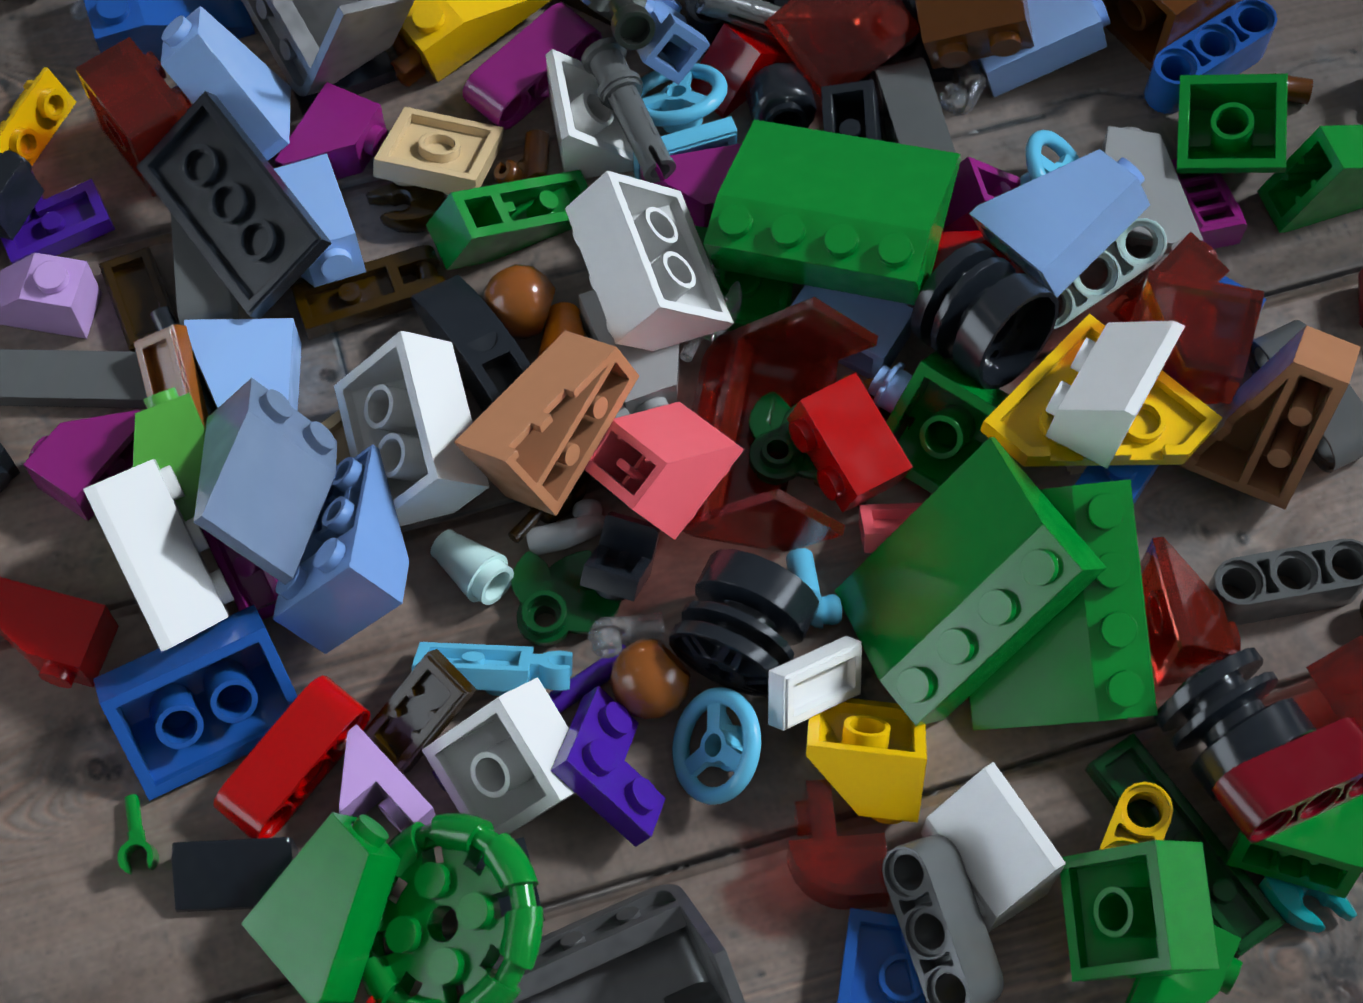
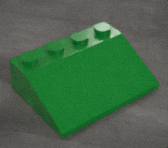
M754 120L718 191L703 244L715 269L914 305L925 282L932 274L961 161V154Z
M989 437L835 589V592L841 600V604L859 641H862L861 645L879 681L914 725L918 726L941 721L949 716L1105 571L1107 567L996 438Z
M1131 479L1040 489L1107 569L969 696L972 730L1096 722L1158 715Z

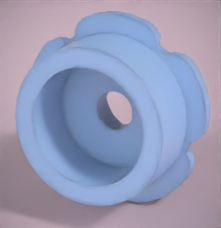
M900 362L892 369L883 365L872 380L868 393L874 397L873 401L878 409L881 407L887 412L892 413L913 376L903 370L905 367L904 363Z

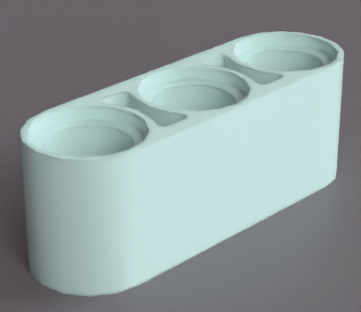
M1137 218L1098 257L1106 264L1108 269L1106 281L1100 287L1095 289L1086 288L1082 284L1079 275L1060 294L1063 300V307L1058 314L1054 329L1067 324L1157 263L1163 257L1167 248V236L1164 229L1156 221L1148 218ZM1141 226L1151 233L1153 246L1146 256L1135 258L1127 251L1126 237L1132 229Z

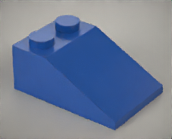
M83 0L96 43L109 76L161 61L163 46L161 37L166 27L178 16L188 17L199 6L204 8L237 39L255 34L249 13L242 0Z

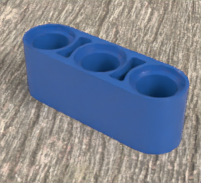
M1263 0L1239 1L1162 49L1155 57L1144 90V97L1148 105L1155 111L1164 114H1174L1179 112L1180 75L1240 74L1258 63L1264 56L1277 23V14L1274 8Z

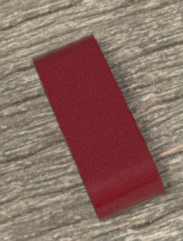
M1346 717L1233 767L1216 782L1212 792L1251 843L1265 840L1363 794V730L1353 717Z

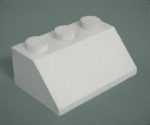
M606 171L565 208L573 229V238L581 250L590 274V283L597 293L607 320V329L614 338L615 344L656 351L725 330L734 324L681 191Z
M399 331L334 385L350 457L354 458L372 444L379 448L400 526L455 513L490 487L487 477L454 443L473 421L452 342Z
M152 459L83 489L161 652L229 617L225 604L233 601L234 597L221 570L218 569L210 573L200 552L210 547L200 526L194 523V518L185 521L175 500L185 495L171 465L160 469L156 459Z

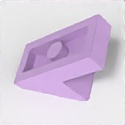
M357 724L347 732L339 814L359 817L360 814L365 815L384 799L378 806L386 818L400 832L415 822H421L424 825L430 824L432 818L436 815L433 807Z

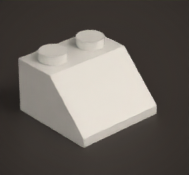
M1176 321L1108 322L1097 342L1086 338L1070 367L1079 372L1072 385L1064 381L1060 382L1045 410L1054 415L1046 437L1107 469L1185 326Z
M538 677L497 697L422 749L459 813L478 816L493 823L494 831L498 834H511L575 794L572 789L551 771L569 728Z
M994 762L984 767L926 818L921 832L923 837L939 834L947 837L955 844L962 858L988 932L1046 896L1066 864Z

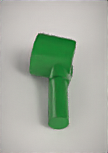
M127 795L124 800L128 825V841L120 847L117 861L124 872L132 875L130 857L135 850L146 849L147 864L151 870H154L159 864V854L153 845L146 842L139 795Z

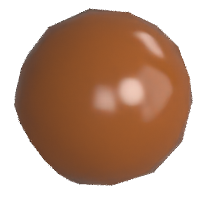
M515 264L491 277L484 289L483 300L513 338L527 339L541 334L556 288L548 276L534 266Z
M637 640L625 647L613 662L610 686L616 701L623 705L631 716L643 719L663 718L676 711L688 695L691 675L680 659L660 640Z

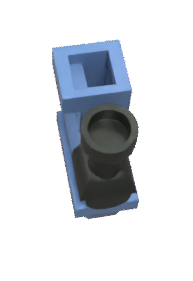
M582 0L589 8L611 21L612 33L620 46L628 50H637L644 64L677 85L680 84L710 46L703 34L686 24V18L679 13L682 6L678 0Z

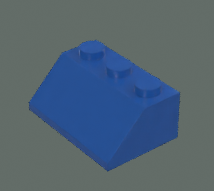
M255 605L230 615L228 618L161 652L160 648L93 679L99 704L149 801L249 754L298 697Z

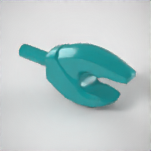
M1264 876V879L1258 885L1259 890L1284 921L1300 930L1320 933L1325 931L1326 928L1323 922L1304 906L1303 896L1305 895L1315 897L1321 906L1330 908L1348 922L1357 916L1347 897L1344 899Z

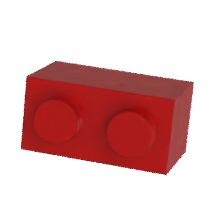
M856 372L801 399L787 418L792 441L802 453L808 454L818 471L817 480L821 490L828 499L836 501L842 513L896 486L913 468Z

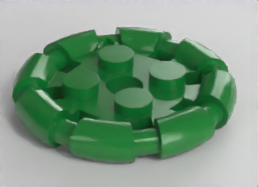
M447 813L435 815L432 818V822L428 825H424L421 822L413 823L403 829L388 843L401 860L361 979L365 991L369 997H374L376 1003H458L456 986L463 984L465 994L460 997L459 1003H513L521 993L518 984L526 969L533 970L543 930V907L537 906L534 887L539 883L527 855L508 833H496L493 823L478 816ZM438 846L442 848L444 862L436 863L434 848ZM484 854L485 868L482 871L477 868V865ZM400 877L408 884L400 897L397 898L391 892ZM510 896L512 910L505 913L504 917H501L498 898ZM454 909L458 920V928L455 935L449 941H446L442 934V921L446 913ZM384 937L386 939L388 947L394 953L385 955V948L383 942ZM500 955H502L504 959L498 970H496L493 966ZM416 980L423 984L418 994L412 997L409 993Z

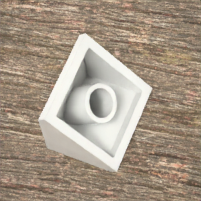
M554 49L550 50L546 54L549 97L563 172L581 170L584 178L601 176L606 171L615 173L634 171L633 150L614 111L600 102L597 96L599 86L594 75L586 72L581 61Z

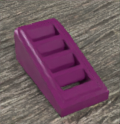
M1172 159V164L1203 238L1201 252L1240 244L1247 228V223L1220 173H1200L1201 175L1180 179L1178 175L1180 173H1177V159ZM1204 184L1206 186L1205 190L1190 193L1186 190L1189 187ZM1210 199L1212 204L1196 207L1194 204L1195 202ZM1215 214L1218 219L1204 221L1202 218Z

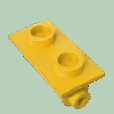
M44 67L34 80H27L23 85L24 91L8 112L10 116L7 120H2L0 123V153L6 150L15 152L24 157L31 166H33L77 102L48 67Z

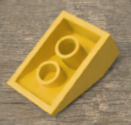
M415 0L398 34L409 48L413 46L418 51L423 65L436 81L440 82L551 0Z

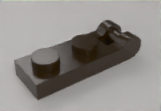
M421 245L364 263L365 273L318 287L312 286L307 281L292 285L291 289L308 339H315L413 308L414 306L410 301L412 295L446 280L445 277L438 275L437 268L440 262L435 249L430 245ZM410 274L417 276L418 280L403 284L401 277Z

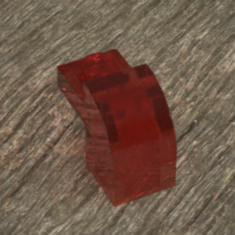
M827 779L806 781L803 800L794 801V816L797 837L808 836V839L790 840L786 855L789 871L794 881L808 897L830 908L850 910V908L887 907L890 896L882 872L883 860L887 855L885 833L837 836L831 784Z

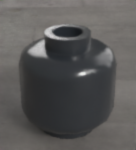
M790 63L771 64L757 71L748 82L746 98L752 122L760 120L809 128L814 121L817 107L809 77L800 67Z

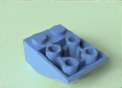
M372 444L354 458H345L337 465L336 475L294 578L286 585L279 580L276 584L275 590L278 597L273 620L324 654H327L403 604L409 558L379 448Z

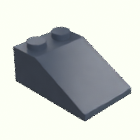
M250 378L207 417L194 523L286 585L294 578L336 475L337 440L323 424L317 421H310L291 407L289 401L281 393L273 389L268 390L259 382Z

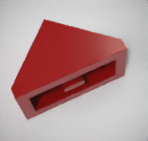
M724 23L700 64L717 69L727 81L726 97L714 112L721 118H726L747 100L746 90L748 82L757 71L775 63H790L793 61L794 54L772 36ZM692 79L690 84L692 91L708 96L712 90V85L701 79Z

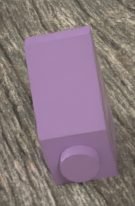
M33 253L0 270V325L87 339L102 295L87 261Z

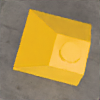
M854 698L808 719L806 757L858 816L871 817L875 821L884 824H898L902 821L918 823L927 763L926 724L915 726L898 703Z

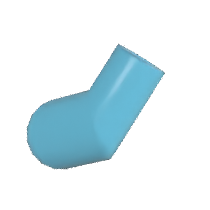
M797 548L790 551L786 556L787 570L805 582L819 600L818 611L811 625L820 629L825 624L837 625L842 620L841 600L835 594L821 596L813 553L806 548Z

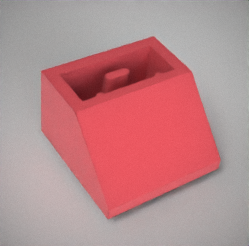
M675 402L614 418L584 470L633 511L676 540L721 479L729 472L731 466L744 449L681 402Z

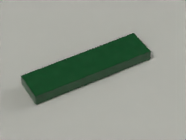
M1134 733L1087 765L1086 773L1114 808H1116L1119 798L1125 789L1135 783H1154L1167 792L1172 801L1173 815L1164 840L1203 843L1213 925L1242 938L1234 958L1238 959L1286 923L1243 869L1226 865L1229 853L1227 848ZM1134 800L1127 805L1128 817L1137 826L1148 828L1159 823V812L1155 805L1148 800Z

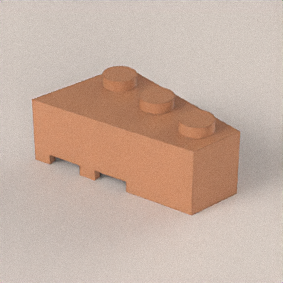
M1306 325L1215 410L1217 414L1223 417L1218 427L1180 467L1286 509L1350 383L1361 347Z
M565 330L454 443L505 497L557 516L638 380L639 375L616 346Z

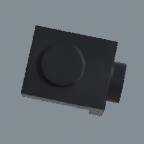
M613 511L609 512L604 519L599 545L584 564L580 585L594 589L598 595L609 600L620 601L627 599L635 601L650 577L661 530L650 522Z

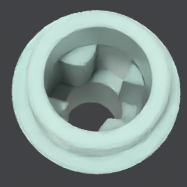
M451 529L442 532L432 544L431 556L438 561L470 601H480L484 605H490L498 601L509 589L511 579L514 577V571L508 566L506 556L463 535L457 534Z

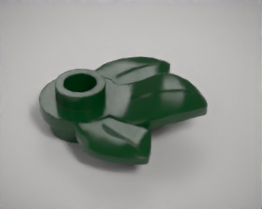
M769 392L763 395L751 410L748 428L754 441L750 446L748 455L750 467L761 481L771 485L784 484L796 476L818 481V471L807 453H802L795 446L789 433L787 418L797 404L790 408L776 392ZM768 452H779L786 457L775 459Z
M590 550L567 555L550 567L542 558L530 551H527L518 561L513 570L514 577L511 579V587L520 602L516 615L517 626L521 635L527 641L539 646L554 645L565 639L569 633L593 634L605 627L615 617L620 608L621 600L616 601L603 598L594 589L580 585L584 564L592 554ZM548 613L553 615L556 620L548 627H541L535 623L536 618L541 614Z

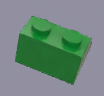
M1288 73L1180 75L1177 173H1286Z
M936 351L922 360L886 421L893 435H895L907 416L916 418L910 429L908 430L907 427L898 441L913 466L905 477L933 494L988 439L980 431L982 424L1009 394L1001 389L983 388L954 365L953 360L942 357Z
M1152 840L1062 857L1066 864L1060 872L1072 982L1167 976L1219 969L1202 842Z

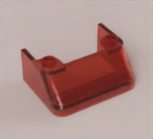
M812 297L722 334L711 343L701 362L691 411L742 447L744 451L682 532L695 538L780 553L843 536L844 524L787 494L788 482L780 485H771L761 481L756 476L748 460L750 446L754 441L748 428V420L756 402L769 392H776L792 408L801 399L837 381L838 361L877 346L878 336L816 297ZM768 452L775 459L786 457L779 452Z

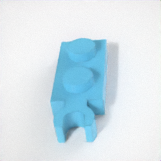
M420 642L412 664L413 671L427 652L438 649L477 690H485L488 694L501 696L537 677L546 689H570L573 653L568 651H549L543 654H534V647Z

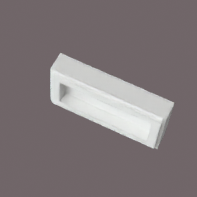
M844 636L769 670L768 725L784 731L861 693L862 641Z

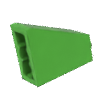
M174 387L143 399L147 409L135 413L133 467L152 459H156L160 469L171 465L185 495L175 501L184 520L187 521L195 517L205 427L191 394L187 393L179 396Z

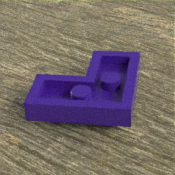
M89 179L44 199L42 194L13 241L0 238L10 262L14 264L33 253L57 256L115 230V227L92 179Z
M597 686L583 696L551 771L636 847L652 837L666 798L656 790L649 780L643 778L625 761L639 723L623 705L613 700L601 687Z

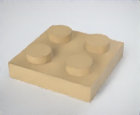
M404 107L373 159V177L390 180L400 186H418L442 191L446 195H449L451 192L479 188L483 184L502 147L504 127Z

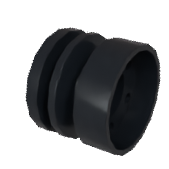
M970 243L949 255L927 279L914 304L911 315V329L918 339L931 346L942 357L953 358V364L983 388L999 389L1023 373L1042 351L1053 332L1059 314V300L1051 291L1026 273H1016V269L1009 261L998 257L985 244Z
M719 549L710 555L695 585V595L698 600H693L684 606L681 612V622L675 624L669 636V646L678 658L711 681L751 696L768 697L769 670L794 659V651L790 646L803 642L818 611L819 600L805 582L779 564L753 553L737 549Z
M1255 647L1243 649L1225 659L1217 660L1193 674L1157 710L1158 715L1153 716L1163 732L1171 731L1184 725L1171 739V743L1177 751L1194 747L1202 742L1206 745L1207 748L1198 756L1190 768L1214 802L1219 801L1212 792L1214 785L1233 767L1316 730L1293 698L1283 699L1266 707L1262 703L1278 683V678L1273 671L1264 672L1251 678L1263 665V658Z

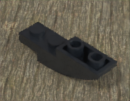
M459 275L411 296L410 301L431 337L452 342L464 390L470 389L483 412L531 365L503 323L477 292Z

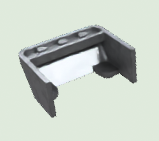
M242 0L289 85L299 96L320 92L326 82L335 84L390 48L415 1Z
M665 884L647 889L542 936L533 970L526 969L518 984L521 993L513 1002L745 1003L724 946L682 887L674 884ZM500 955L493 966L496 970H498L504 959L502 955ZM463 984L459 985L458 988L462 996L465 994Z

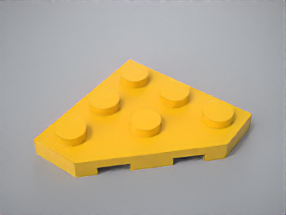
M1089 313L984 420L980 431L988 438L995 437L1008 454L1024 467L1101 466L1046 437L1054 415L1045 410L1060 382L1064 381L1072 385L1079 372L1070 367L1085 339L1089 338L1097 342L1105 325ZM1161 371L1110 465H1183L1218 427L1223 417L1164 371Z

